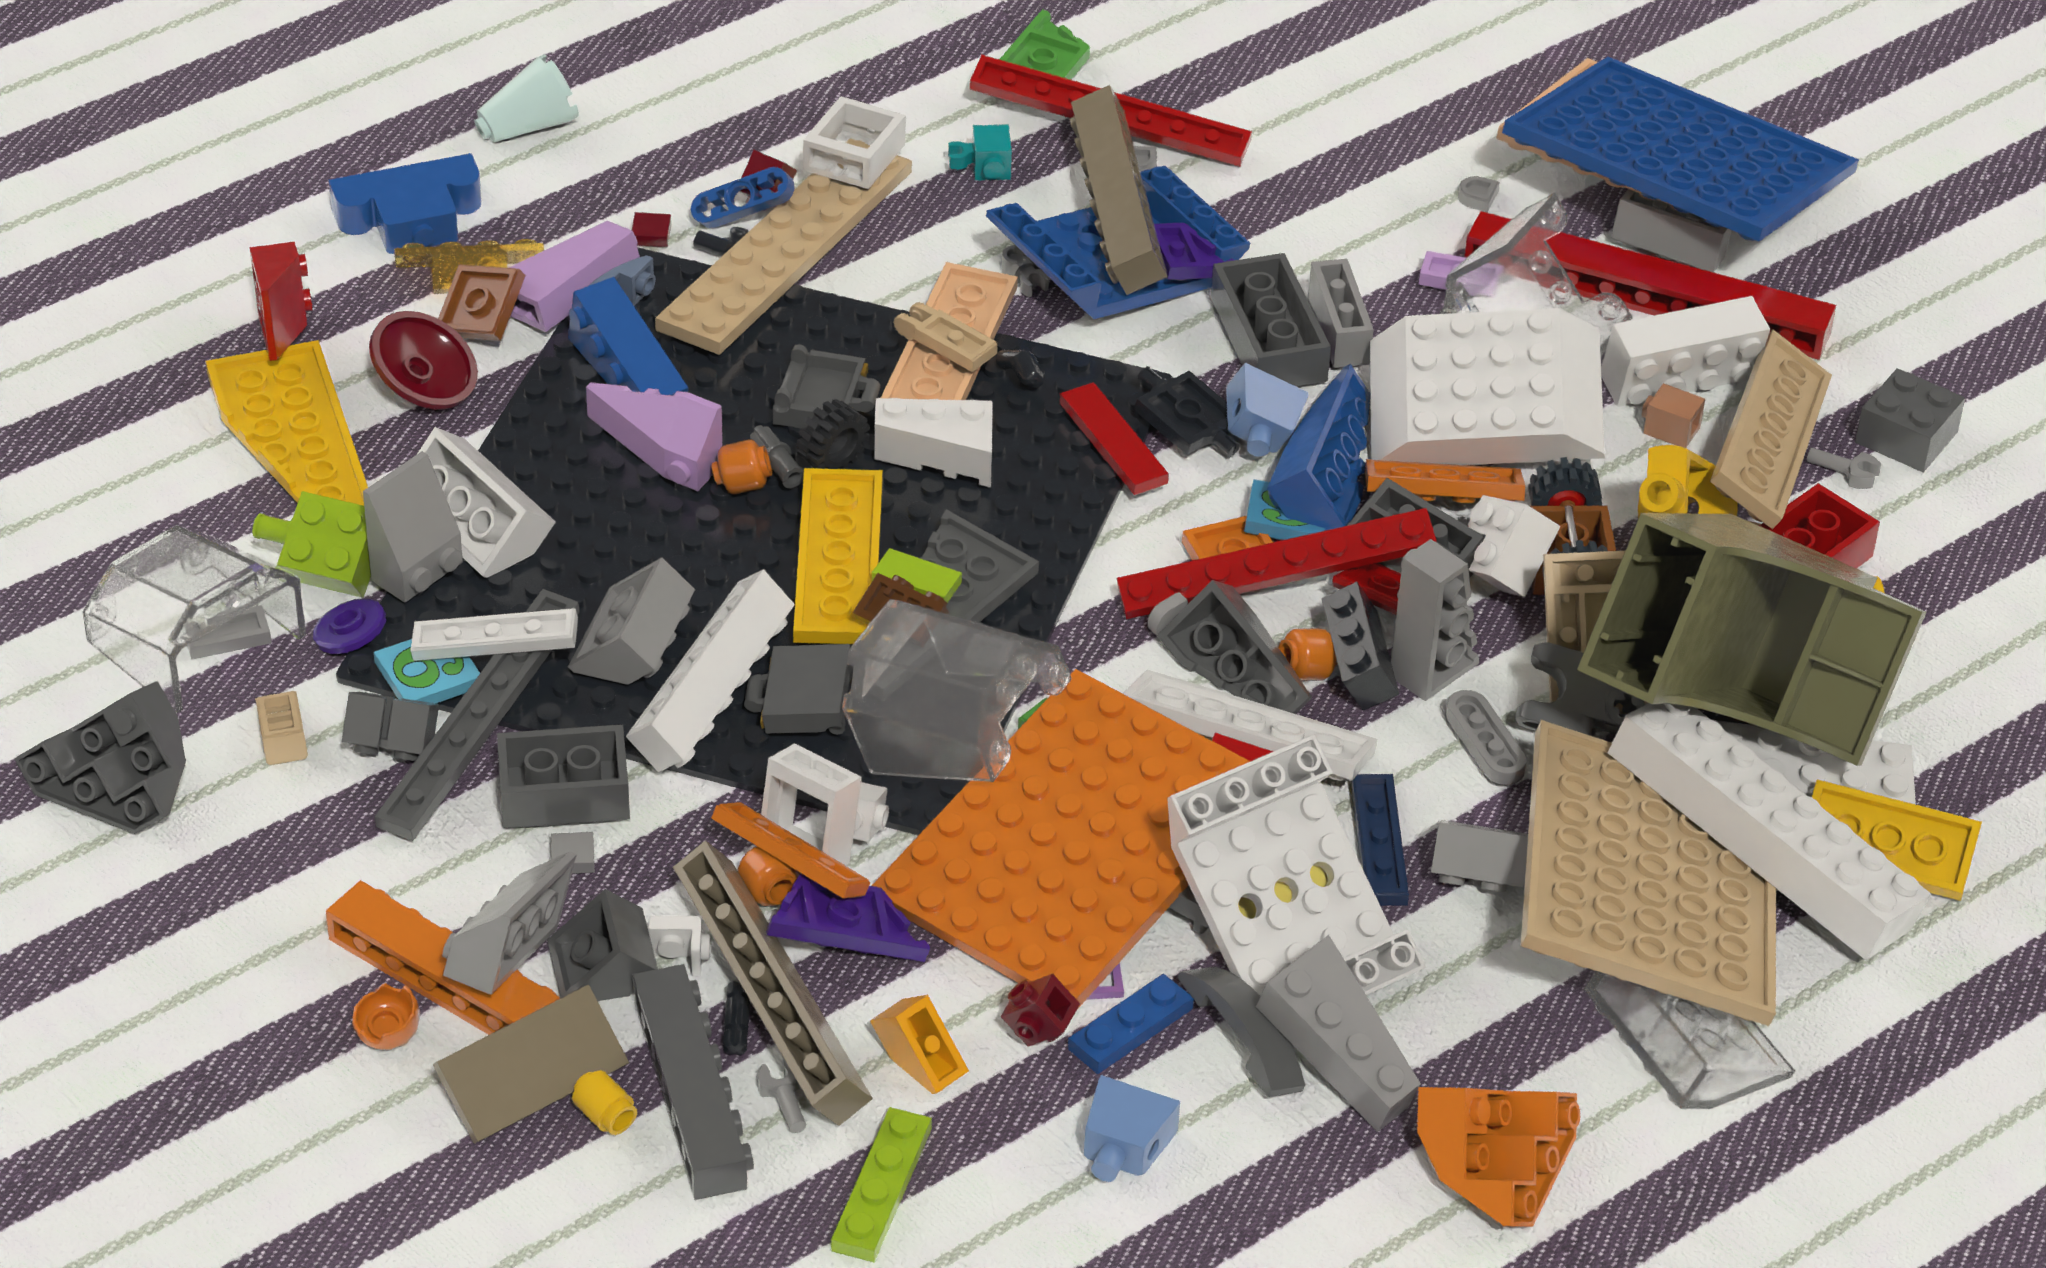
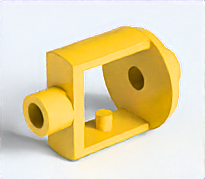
M1659 445L1648 448L1647 478L1644 479L1639 490L1638 519L1641 513H1687L1688 506L1693 502H1698L1699 504L1698 514H1733L1737 516L1738 502L1723 496L1716 489L1715 485L1710 482L1716 467L1715 464L1681 446Z

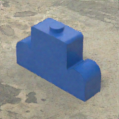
M472 153L328 180L331 209L338 228L349 235H361L369 232L372 227H377L385 250L389 254L456 242L458 240L457 214L467 215L474 213L482 205L480 173Z

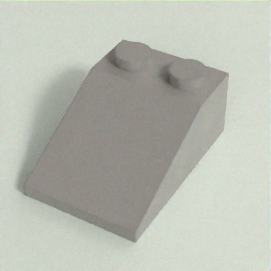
M421 451L363 491L371 581L403 602H407L463 563L461 532L426 453Z

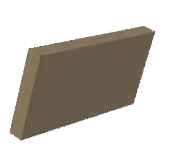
M588 984L435 1062L433 1066L470 1138L475 1144L573 1093L575 1083L585 1073L603 1070L609 1074L627 1065L629 1061Z

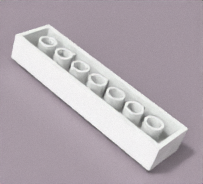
M1648 703L1625 716L1607 753L1865 960L1869 959L1911 931L1931 893L1923 888L1914 877L1904 873L1889 861L1880 850L1873 848L1856 835L1847 824L1840 822L1823 809L1814 798L1804 794L1790 783L1782 773L1774 770L1757 757L1752 749L1742 745L1723 730L1719 723L1709 719L1697 708L1669 703Z

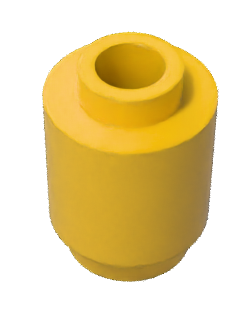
M598 1070L585 1073L575 1083L572 1096L573 1103L601 1131L618 1135L627 1130L636 1119L637 1109L634 1106L633 1098L605 1071Z

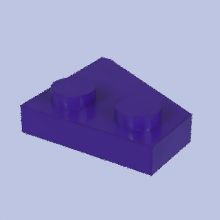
M1186 223L1154 224L1168 280L1184 281L1187 279L1212 278L1213 264L1234 261V259L1223 261L1215 255L1216 246L1207 239L1200 237Z

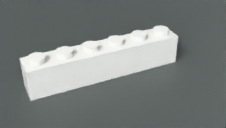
M764 569L739 581L626 735L628 740L658 772L673 765L679 768L694 756L696 751L693 747L714 728L712 720L715 716L733 701L731 694L734 689L741 686L750 677L752 672L749 668L767 653L770 648L767 643L771 637L777 635L787 625L788 621L785 618L795 604Z

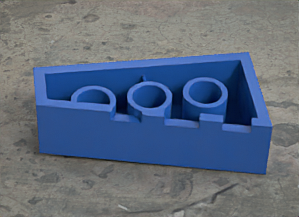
M615 277L574 291L572 308L569 310L570 325L568 339L607 384L627 386L632 392L642 393L648 388L658 389L660 394L672 396L677 391L688 392V386Z

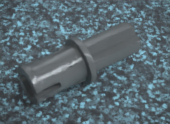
M756 426L754 428L755 431L750 435V439L754 440L759 447H766L771 467L782 481V484L786 488H794L801 484L804 478V470L791 456V449L788 444L780 442L769 427Z

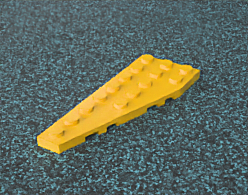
M319 340L290 345L279 359L269 361L267 350L206 361L207 375L222 422L297 503L301 492L304 491L364 506L363 491L368 488Z

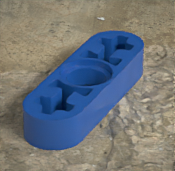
M771 167L699 193L691 203V214L704 227L716 228L787 202L794 193V181L781 168ZM778 179L782 183L778 185V191L774 193L770 188L774 186V180ZM758 185L763 190L759 191L756 186ZM742 189H749L751 193L749 202L741 207L736 206L734 203L736 194ZM712 203L715 207L711 209V215L708 217L703 212L708 210L707 204ZM726 204L729 210H726L722 205Z

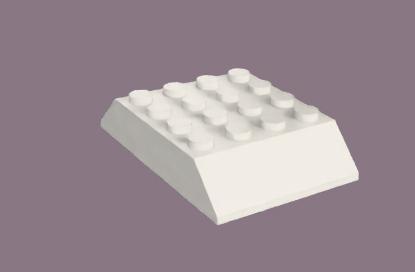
M1561 308L1405 316L1370 340L1371 460L1481 465L1550 460L1560 461V458L1567 457L1568 460H1573L1574 458L1580 460L1605 458L1599 328Z

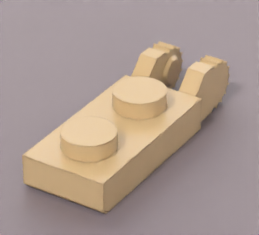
M916 302L910 307V317L908 314L901 313L893 322L901 336L904 335L910 341L914 339L971 372H974L997 354L998 344L995 340L941 310L937 311L920 302Z

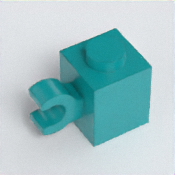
M1009 124L973 125L972 143L949 142V168L954 170L964 169L973 163L975 180H1011L1012 148Z

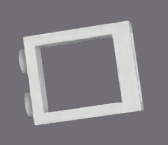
M840 96L803 139V170L869 189L905 146L906 115ZM843 130L874 139L875 141L868 149L835 139ZM838 164H841L844 169L840 168Z
M793 744L768 758L761 815L846 866L850 863L862 777L797 744ZM797 789L828 804L824 841L793 825Z

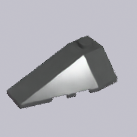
M1212 580L1157 634L1158 638L1182 666L1196 672L1211 681L1210 683L1234 696L1293 714H1297L1312 699V696L1262 622L1233 586Z

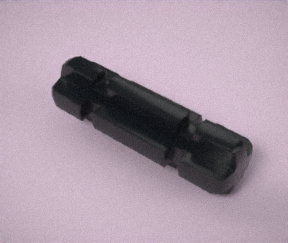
M733 980L727 985L723 1051L729 1056L734 1054L742 1056L747 1051L750 999L740 982Z

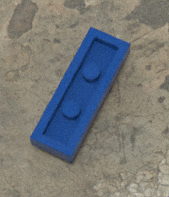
M1163 973L1068 1038V1050L1096 1074H1099L1191 1011L1194 999Z

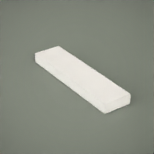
M573 608L414 622L411 654L413 661L575 648L578 616L576 609Z

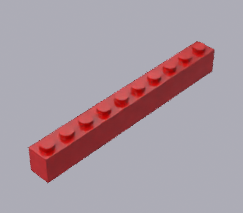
M1480 211L1466 239L1464 257L1498 263V274L1653 316L1752 296L1766 320L1770 332L1772 330L1776 331L1808 357L1820 360L1831 335L1836 311L1835 304Z

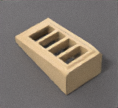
M296 691L255 698L267 764L275 765L306 759L308 752Z

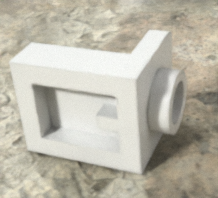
M650 915L649 937L655 957H691L692 975H701L702 960H710L711 935L703 934L702 917Z

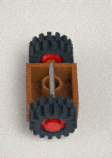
M1567 457L1560 458L1561 464L1555 465L1554 460L1548 461L1547 469L1542 465L1536 469L1537 475L1532 474L1530 484H1528L1530 507L1560 526L1547 554L1616 551L1608 506H1602V494L1596 470H1592L1591 465L1587 462L1581 466V460L1578 458H1574L1572 463H1568ZM1543 562L1532 582L1533 595H1545Z

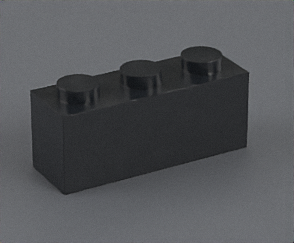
M1355 582L1321 598L1342 681L1363 711L1399 695L1377 609L1359 583Z

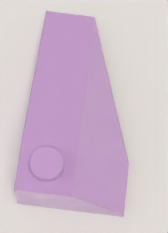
M589 383L586 386L587 416L664 478L699 491L713 476L712 462L718 461V451L722 447L721 405L688 392L677 391L672 396L662 395L658 389L650 388L642 393L632 392L627 386Z

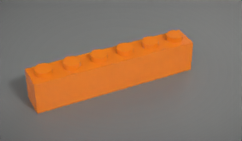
M361 880L326 909L330 941L488 1035L560 999L552 989L533 982L523 976L518 969L491 995L443 976L447 959L443 957V949L447 939L453 932L446 927L441 928L424 918L416 909L407 908L392 899L385 891L375 889Z

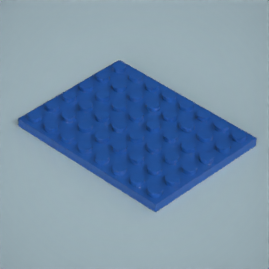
M1608 56L1506 119L1502 131L1503 134L1514 138L1521 145L1541 149L1549 157L1567 160L1576 164L1582 171L1600 174L1609 178L1610 182L1615 185L1631 187L1640 191L1646 198L1659 199L1673 205L1679 212L1692 213L1706 219V222L1712 226L1728 228L1737 232L1743 239L1758 242L1854 174L1859 159Z

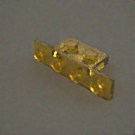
M531 239L518 240L514 244H499L496 241L488 240L471 246H462L458 242H445L440 244V247H425L423 244L409 243L403 245L402 248H395L394 257L397 268L432 267L433 293L448 294L459 265L508 268V264H517L545 249L543 243H537Z

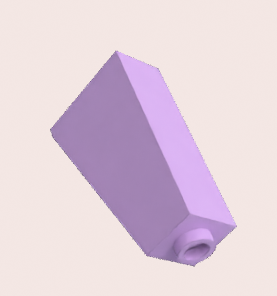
M607 220L509 267L518 268L526 275L511 317L547 332L569 315V310L572 308L574 291L587 287L609 270L640 257L634 232Z

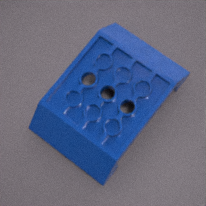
M1157 166L1140 171L1154 224L1186 223L1200 237L1207 239L1216 246L1215 255L1223 261L1229 259L1239 260L1249 250L1251 243L1167 166ZM1018 203L1006 204L986 211V217L1093 319L1212 288V278L1179 281L1175 279L1168 280L1166 277L1126 295L1120 282L1113 284L1106 270L1105 263L1108 261L1100 246V242L1103 240L1097 231L1095 220L1098 219L1092 207L1062 213L1058 216L1038 221Z

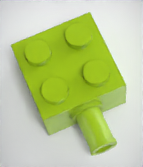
M302 491L291 521L266 516L262 513L256 516L252 529L253 537L284 544L277 566L289 580L364 598L371 578L365 508L363 505Z

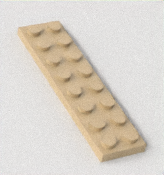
M1774 330L1769 333L1764 348L1757 356L1710 480L1723 496L1734 499L1747 510L1753 519L1764 522L1771 529L1783 519L1832 374Z

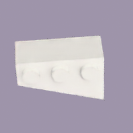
M876 398L875 459L921 470L923 465L944 470V476L956 479L958 474L978 478L979 485L991 487L992 401Z

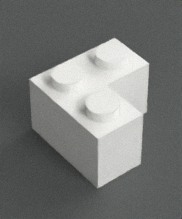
M1482 495L1480 501L1472 509L1471 519L1467 525L1484 536L1483 542L1475 551L1474 560L1469 571L1503 592L1525 597L1543 562V554H1547L1560 526L1527 504Z

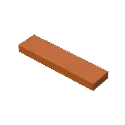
M725 803L715 807L711 819L841 898L865 896L871 883L868 881L869 879L743 803Z

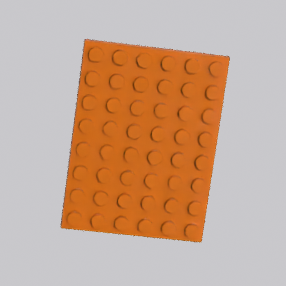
M1075 669L871 886L882 888L892 900L893 906L901 911L909 921L1017 983L1022 981L1031 982L1053 973L1078 1000L1080 1007L1189 885L1171 848L1167 798L1251 761Z

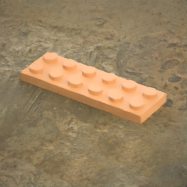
M946 262L926 305L937 311L941 310L994 340L1017 290L1018 276ZM914 339L908 340L881 398L966 400L981 366L974 372H971Z

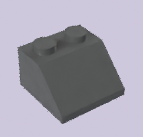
M604 889L547 940L560 999L588 984L597 1001L628 997L634 992L633 974L658 969L643 908L607 889Z

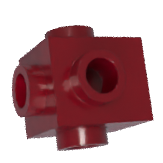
M1052 973L1031 982L1022 981L1010 991L1008 995L1010 1001L1000 1017L1014 1031L1016 1036L1029 1047L1043 1041L1052 1042L1064 1034L1080 1003Z

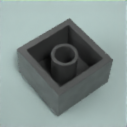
M1896 368L1862 407L1855 443L1924 473L1958 433L1965 397L1919 378L1912 373Z

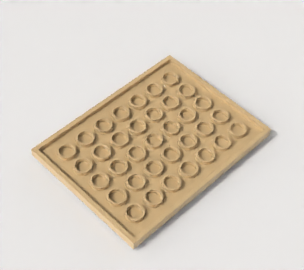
M1541 720L1535 731L1521 947L1531 949L1538 954H1546L1574 963L1579 967L1590 968L1614 976L1622 981H1630L1649 987L1663 994L1680 997L1698 1003L1703 1007L1714 1008L1747 1021L1770 1026L1776 1015V888L1609 755L1607 752L1612 744L1611 742Z

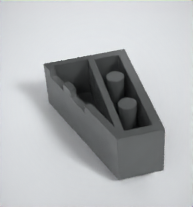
M1386 478L1348 524H1357L1427 508L1437 543L1468 564V571L1474 560L1477 547L1484 540V536L1388 478ZM1403 557L1378 562V564L1401 572ZM1469 571V579L1474 574Z

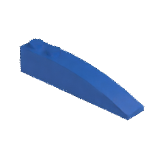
M1351 364L1345 366L1338 373L1300 422L1286 445L1267 487L1272 504L1276 508L1281 509L1287 518L1322 527L1325 530L1347 526L1354 518L1363 495V485L1358 482V476L1365 472V462L1360 458V451L1367 447V437L1363 427L1368 425L1371 393Z

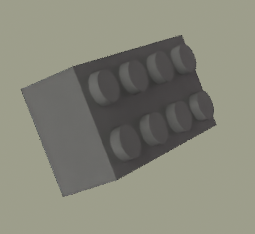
M1285 253L1213 264L1211 300L1242 366L1244 363H1247L1294 386L1327 382L1331 346Z

